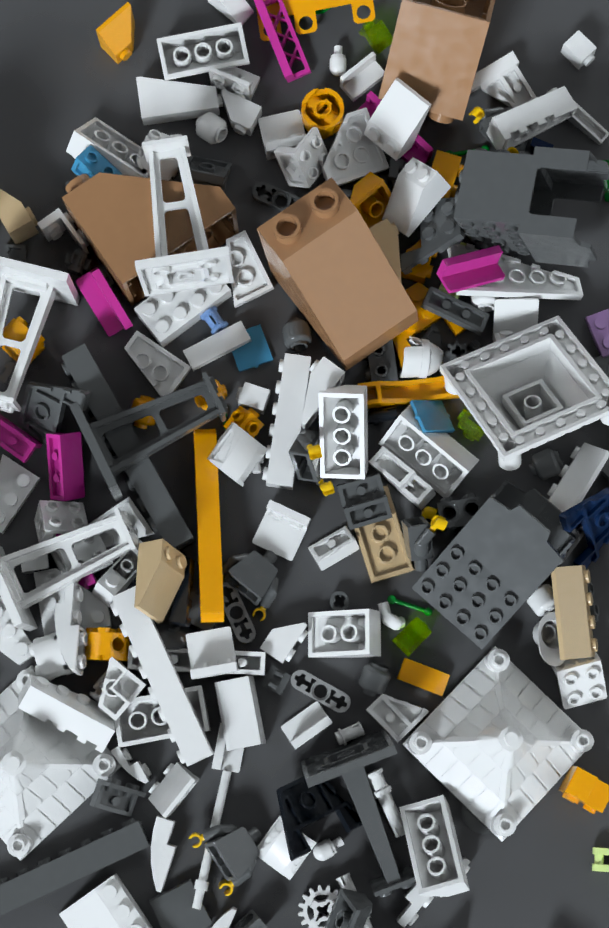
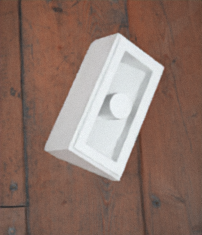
M344 526L309 546L308 549L320 570L323 571L359 550V546L348 527Z

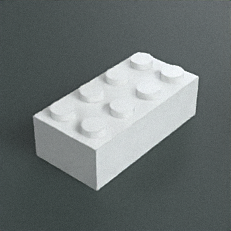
M227 284L149 296L137 305L134 310L160 346L164 348L200 321V316L206 310L213 306L218 307L229 299L232 294Z

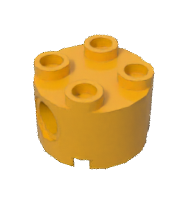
M316 88L306 94L301 106V118L304 128L309 132L312 127H317L322 139H326L338 132L344 119V103L336 91L330 88Z
M20 316L17 319L13 318L4 328L3 337L19 342L24 341L29 329L27 328L28 323ZM42 335L39 338L30 364L45 349V339ZM2 346L1 348L17 362L20 350Z
M86 628L88 634L84 654L86 660L109 661L113 657L117 661H128L130 639L128 636L124 637L120 628Z

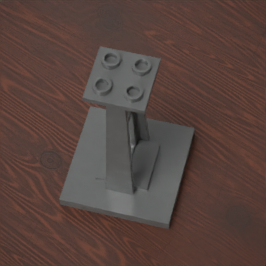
M205 371L202 373V382L88 424L78 401L69 405L116 502L124 497L114 476L218 416L222 422L226 421L228 406L223 396L218 397V386L213 376L208 377ZM199 395L204 397L208 405L207 410L173 429L166 428L160 416L162 410ZM146 416H152L160 430V435L124 456L113 459L103 440V435Z
M385 729L349 742L347 745L336 747L300 761L308 788L338 776H343L384 876L369 881L374 896H380L381 898L391 895L395 889L410 888L416 882L412 865L397 869L364 766L398 754L394 743Z

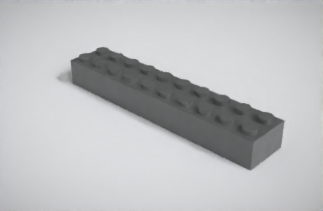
M85 343L61 356L64 361L61 364L64 372L70 380H75V382L71 383L73 388L91 392L86 411L91 418L95 416L96 420L93 423L123 412ZM130 423L103 435L107 438L104 442L112 456L116 454L117 459L142 446ZM149 457L121 472L123 475H128L125 481L133 494L138 493L139 497L136 498V501L144 514L146 512L149 513L150 517L147 520L155 533L159 531L161 536L158 539L163 538L178 551L196 542Z

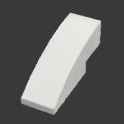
M384 446L369 461V464L420 510L436 495L433 487L421 479L414 470Z
M159 815L156 817L152 833L151 867L156 891L162 892L177 846L169 843L176 821Z

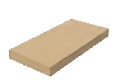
M388 485L383 486L393 518L354 529L371 584L414 571L412 561L406 554L402 529Z

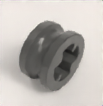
M342 591L334 592L329 600L331 608L334 611L346 610L349 606L348 595ZM339 595V598L341 596L345 598L343 602L344 607L339 608V605L336 607L333 604L336 601L335 596Z

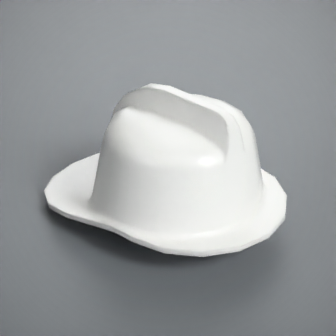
M555 611L548 612L535 624L532 633L535 643L539 646L540 655L548 665L555 667L562 665L566 660H560Z

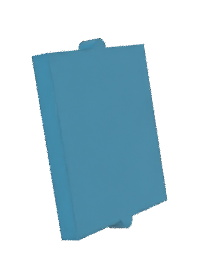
M260 324L246 329L251 342L232 351L239 372L253 367L258 368L259 365L273 361Z
M442 400L410 401L415 413L414 417L418 420L423 433H453L455 431L449 418L450 415L447 413Z

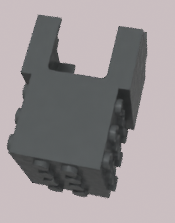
M535 146L534 154L532 155L525 151L517 154L510 153L507 150L493 152L484 148L468 149L464 169L459 174V182L461 184L459 191L455 194L456 208L454 219L460 228L464 230L472 245H475V249L482 250L499 245L503 253L515 251L526 256L531 254L535 262L589 268L590 261H597V255L591 244L582 243L575 236L577 218L551 216L554 200L556 199L601 203L605 185L604 180H609L607 161L597 160L591 151Z
M506 480L414 584L412 589L478 647L483 649L563 561L566 556L565 552L573 545L575 539L562 528L559 515L562 512L535 488L525 493Z

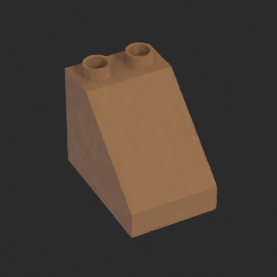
M402 0L378 99H383L394 80L399 78L432 104L428 111V116L432 120L444 124L452 123L454 119L463 121L495 0Z
M100 172L90 178L88 174H81L66 185L65 190L67 194L62 197L63 202L76 228L82 231L90 248L102 265H104L130 305L133 306L145 298L136 272L135 261L156 257L150 178ZM161 180L163 201L165 203L185 199L182 182ZM194 184L209 249L219 248L226 243V239L239 233L236 208L221 187ZM188 210L167 211L165 213L168 255L197 251Z
M332 177L257 228L273 277L346 371L418 321L417 309L358 209Z

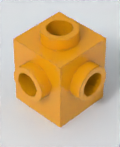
M239 406L223 426L227 429L234 422L254 438L264 424L258 419L260 415L252 408L247 410Z

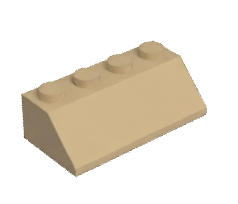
M585 565L556 567L551 573L560 660L594 657L595 652H598L597 638H593L592 629L596 628L594 615L590 613V606H593L592 593L588 592L587 583L591 582L589 569L586 570Z

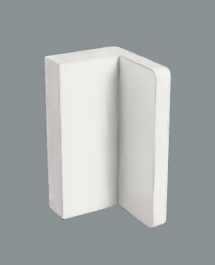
M371 52L340 77L341 89L353 102L383 79L385 71L376 62V54Z
M316 701L283 724L281 729L296 750L333 722Z
M220 723L212 769L238 773L240 772L244 748L227 751L222 723Z

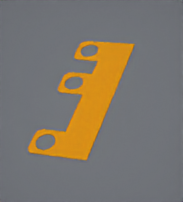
M283 0L288 15H294L296 32L300 35L317 30L315 12L317 10L351 4L355 23L371 22L375 19L373 0ZM276 2L267 6L269 13L277 16L280 5ZM362 5L370 8V15L366 19H361L357 16V9ZM256 8L260 38L262 41H270L269 37L264 34V25ZM308 16L312 19L313 24L310 29L303 30L300 28L299 21L302 17ZM279 21L277 25V32L282 34L281 24Z

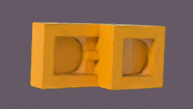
M404 658L397 679L443 696L450 675Z

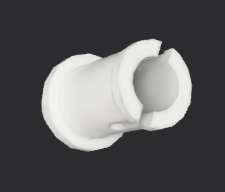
M359 721L342 730L338 728V731L334 733L339 745H347L348 741L365 735Z

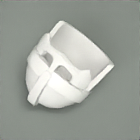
M409 336L408 343L411 347H405L403 366L402 370L399 371V378H427V376L436 373L440 369V365H442L443 350L428 339Z

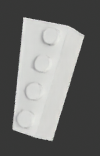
M565 86L561 88L555 87L545 95L536 97L529 102L492 117L486 133L496 150H507L509 147H515L574 116L578 107Z

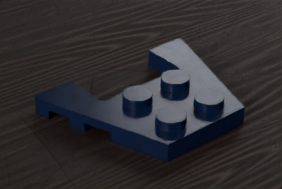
M608 487L559 515L563 530L569 533L581 523L588 547L573 561L574 566L585 565L587 569L592 561L596 563L600 557L598 551L604 543L608 545L609 543Z

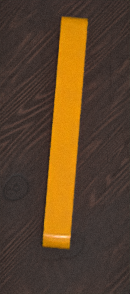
M216 429L194 430L201 623L224 622L218 468L207 459L217 444Z

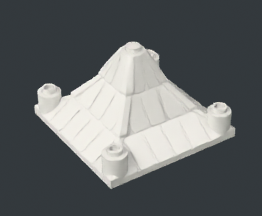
M559 315L440 365V372L444 376L446 391L452 395H458L498 451L499 466L506 471L519 468L522 461V453L545 444L547 441L554 440L599 419L603 424L609 426V378Z
M494 646L402 745L503 842L507 836L514 833L516 826L582 754L592 748L595 741L589 731L581 729L510 661L506 651Z
M33 665L22 670L17 675L16 680L0 694V838L7 845L8 852L20 861L94 793L98 778L107 781L108 777H111L122 767L107 747L101 753L95 750L97 745L86 741L84 744L77 740L78 736L69 730L62 732L56 729L49 719L43 722L18 708V696L30 674L37 677Z

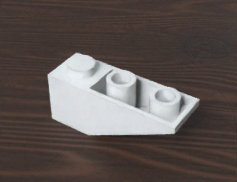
M132 550L123 554L96 582L92 594L106 606L110 607V604L113 603L111 597L125 591L136 577L138 554L136 555Z

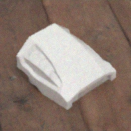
M232 422L219 438L207 459L243 487L245 480L265 455L267 448L236 423Z
M280 815L257 846L260 851L258 857L289 880H291L309 854L307 853L293 861L290 860ZM303 834L312 850L317 842Z

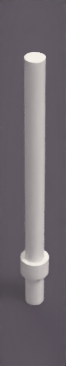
M222 771L210 828L220 825L232 773L230 771ZM206 847L198 880L196 879L194 885L196 891L192 908L199 910L202 907L204 893L208 890L209 882L207 880L212 862V857Z

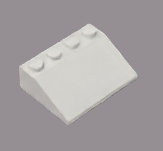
M117 873L59 914L68 928H153Z

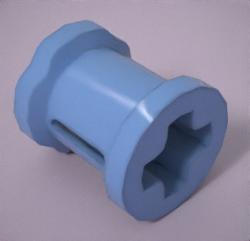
M216 306L209 308L200 316L211 328L212 335L229 325L219 315Z

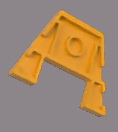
M420 282L405 290L417 309L418 321L393 338L395 353H397L401 370L405 347H411L407 341L410 339L409 336H415L440 319L446 322L455 337L467 330L421 308L428 288Z

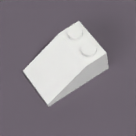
M396 78L369 119L363 134L397 161L412 148L432 104L401 79Z
M412 157L398 174L382 220L387 218L390 224L394 223L399 232L409 237L451 186L438 171Z
M324 356L320 361L317 359L309 369L311 372L309 374L310 378L301 422L302 430H308L319 415V391L339 387L345 379V371Z
M353 609L308 612V657H381L380 611Z
M177 762L175 765L171 763L163 772L166 777L162 782L156 781L148 791L151 793L148 799L164 818L172 815L199 781V778L180 762Z

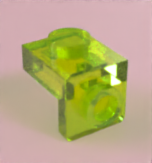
M374 19L371 22L363 23V28L358 31L361 36L366 37L376 54L381 53L392 43L393 37L381 19Z
M464 408L457 417L460 421L457 427L464 431L463 435L466 438L479 442L484 435V431L468 419L471 413Z
M415 617L392 641L409 656L432 631L424 621Z

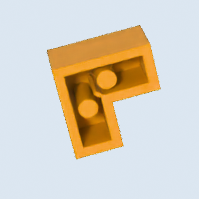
M571 766L558 789L563 792V798L572 803H583L582 808L592 814H595L596 811L603 813L609 801V785L578 766Z

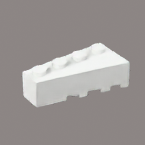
M30 674L18 696L19 709L43 722L49 719L56 729L62 732L66 730L73 732L78 736V741L84 744L86 741L97 745L95 750L103 753L115 732L114 719L98 707V702L91 700L85 694L74 693L63 685L57 686L52 684L44 677H35Z

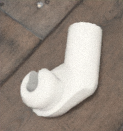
M389 602L378 604L381 621L385 626L393 630H400V628L405 627L406 621L404 617L392 614Z

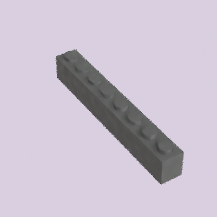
M134 818L121 823L122 828L115 832L113 828H110L100 833L102 838L93 841L91 837L80 842V848L74 851L69 847L59 852V858L51 861L50 857L37 862L38 867L31 871L29 867H26L16 872L17 877L8 880V877L1 879L0 916L151 846L141 820L135 822Z

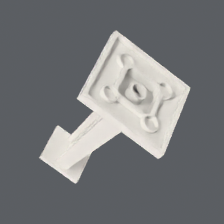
M174 134L169 138H150L146 142H142L146 162L149 163L156 254L155 258L135 261L136 272L145 297L234 283L228 246L212 249L208 247L187 157L191 156L187 135ZM177 159L185 199L165 203L163 201L160 162ZM187 209L190 215L197 251L168 255L165 213L172 210Z
M0 256V347L8 346L20 350L8 389L5 392L0 391V410L13 413L14 411H21V406L16 399L53 301L78 306L80 296L69 273ZM13 290L40 297L26 338L22 342L3 337Z
M115 507L113 510L116 515L8 555L5 554L3 547L0 546V596L14 627L29 632L37 629L38 627L29 609L30 606L131 550L136 555L138 554V547L141 542L138 535L134 531L131 532L129 527L133 524L125 510L121 511L118 507ZM116 529L120 537L118 545L82 564L78 562L72 549L74 543L107 530ZM58 549H64L72 565L71 569L36 589L25 593L14 568L17 565Z

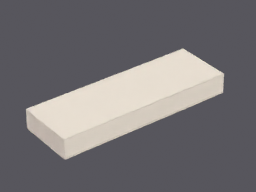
M239 321L183 350V353L192 370L195 371L251 342V338L242 321Z

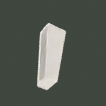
M514 52L508 53L478 71L474 78L471 93L480 89V85L515 64L518 66L519 60Z
M575 102L578 109L575 115L567 120L600 145L608 137L609 132Z

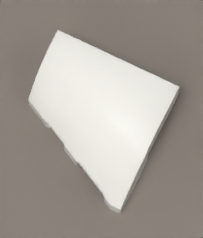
M111 657L98 707L117 721L146 684L115 658Z

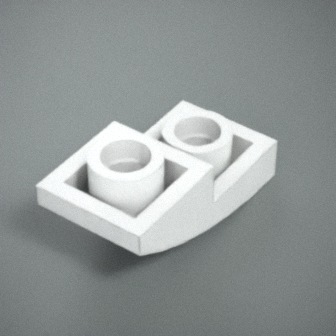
M117 746L111 750L115 759L130 775L145 784L151 781L149 776L152 774L146 763L141 764L140 761H137L131 765L132 756L127 748L122 749Z

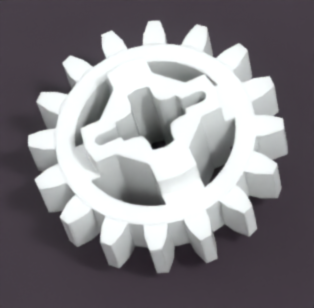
M318 885V891L309 888L310 895H302L305 903L300 902L298 904L299 907L303 908V911L298 912V916H304L305 918L301 921V924H308V928H325V926H319L321 921L328 920L332 905L339 892L338 889L331 892L330 885H327L325 890H322L321 885ZM318 895H328L324 900L314 898ZM328 903V914L323 913L318 917L319 909L317 907H324ZM308 905L314 911V915L311 920L307 913Z

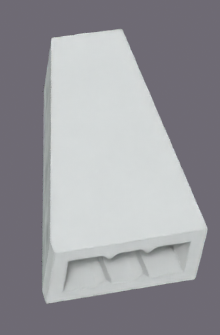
M136 77L141 117L144 126L194 119L207 112L220 115L219 107H223L222 95L217 94L215 86Z

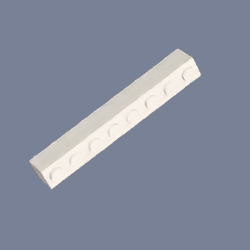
M136 586L111 597L113 603L110 604V607L115 617L119 615L122 624L119 625L124 637L128 636L132 645H129L132 656L134 658L138 657L141 663L138 669L142 678H147L151 685L148 687L151 698L153 700L157 699L160 708L157 709L162 721L166 720L170 727L167 733L171 742L176 741L179 750L176 751L178 758L182 764L186 763L188 767L214 755V752L154 620L134 607Z

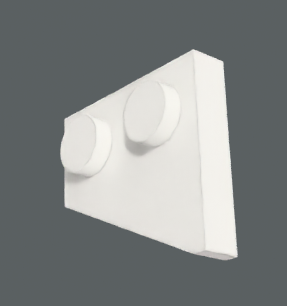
M516 64L480 85L482 91L512 108L536 98V95Z
M381 694L366 709L397 743L429 713L425 708L385 694Z

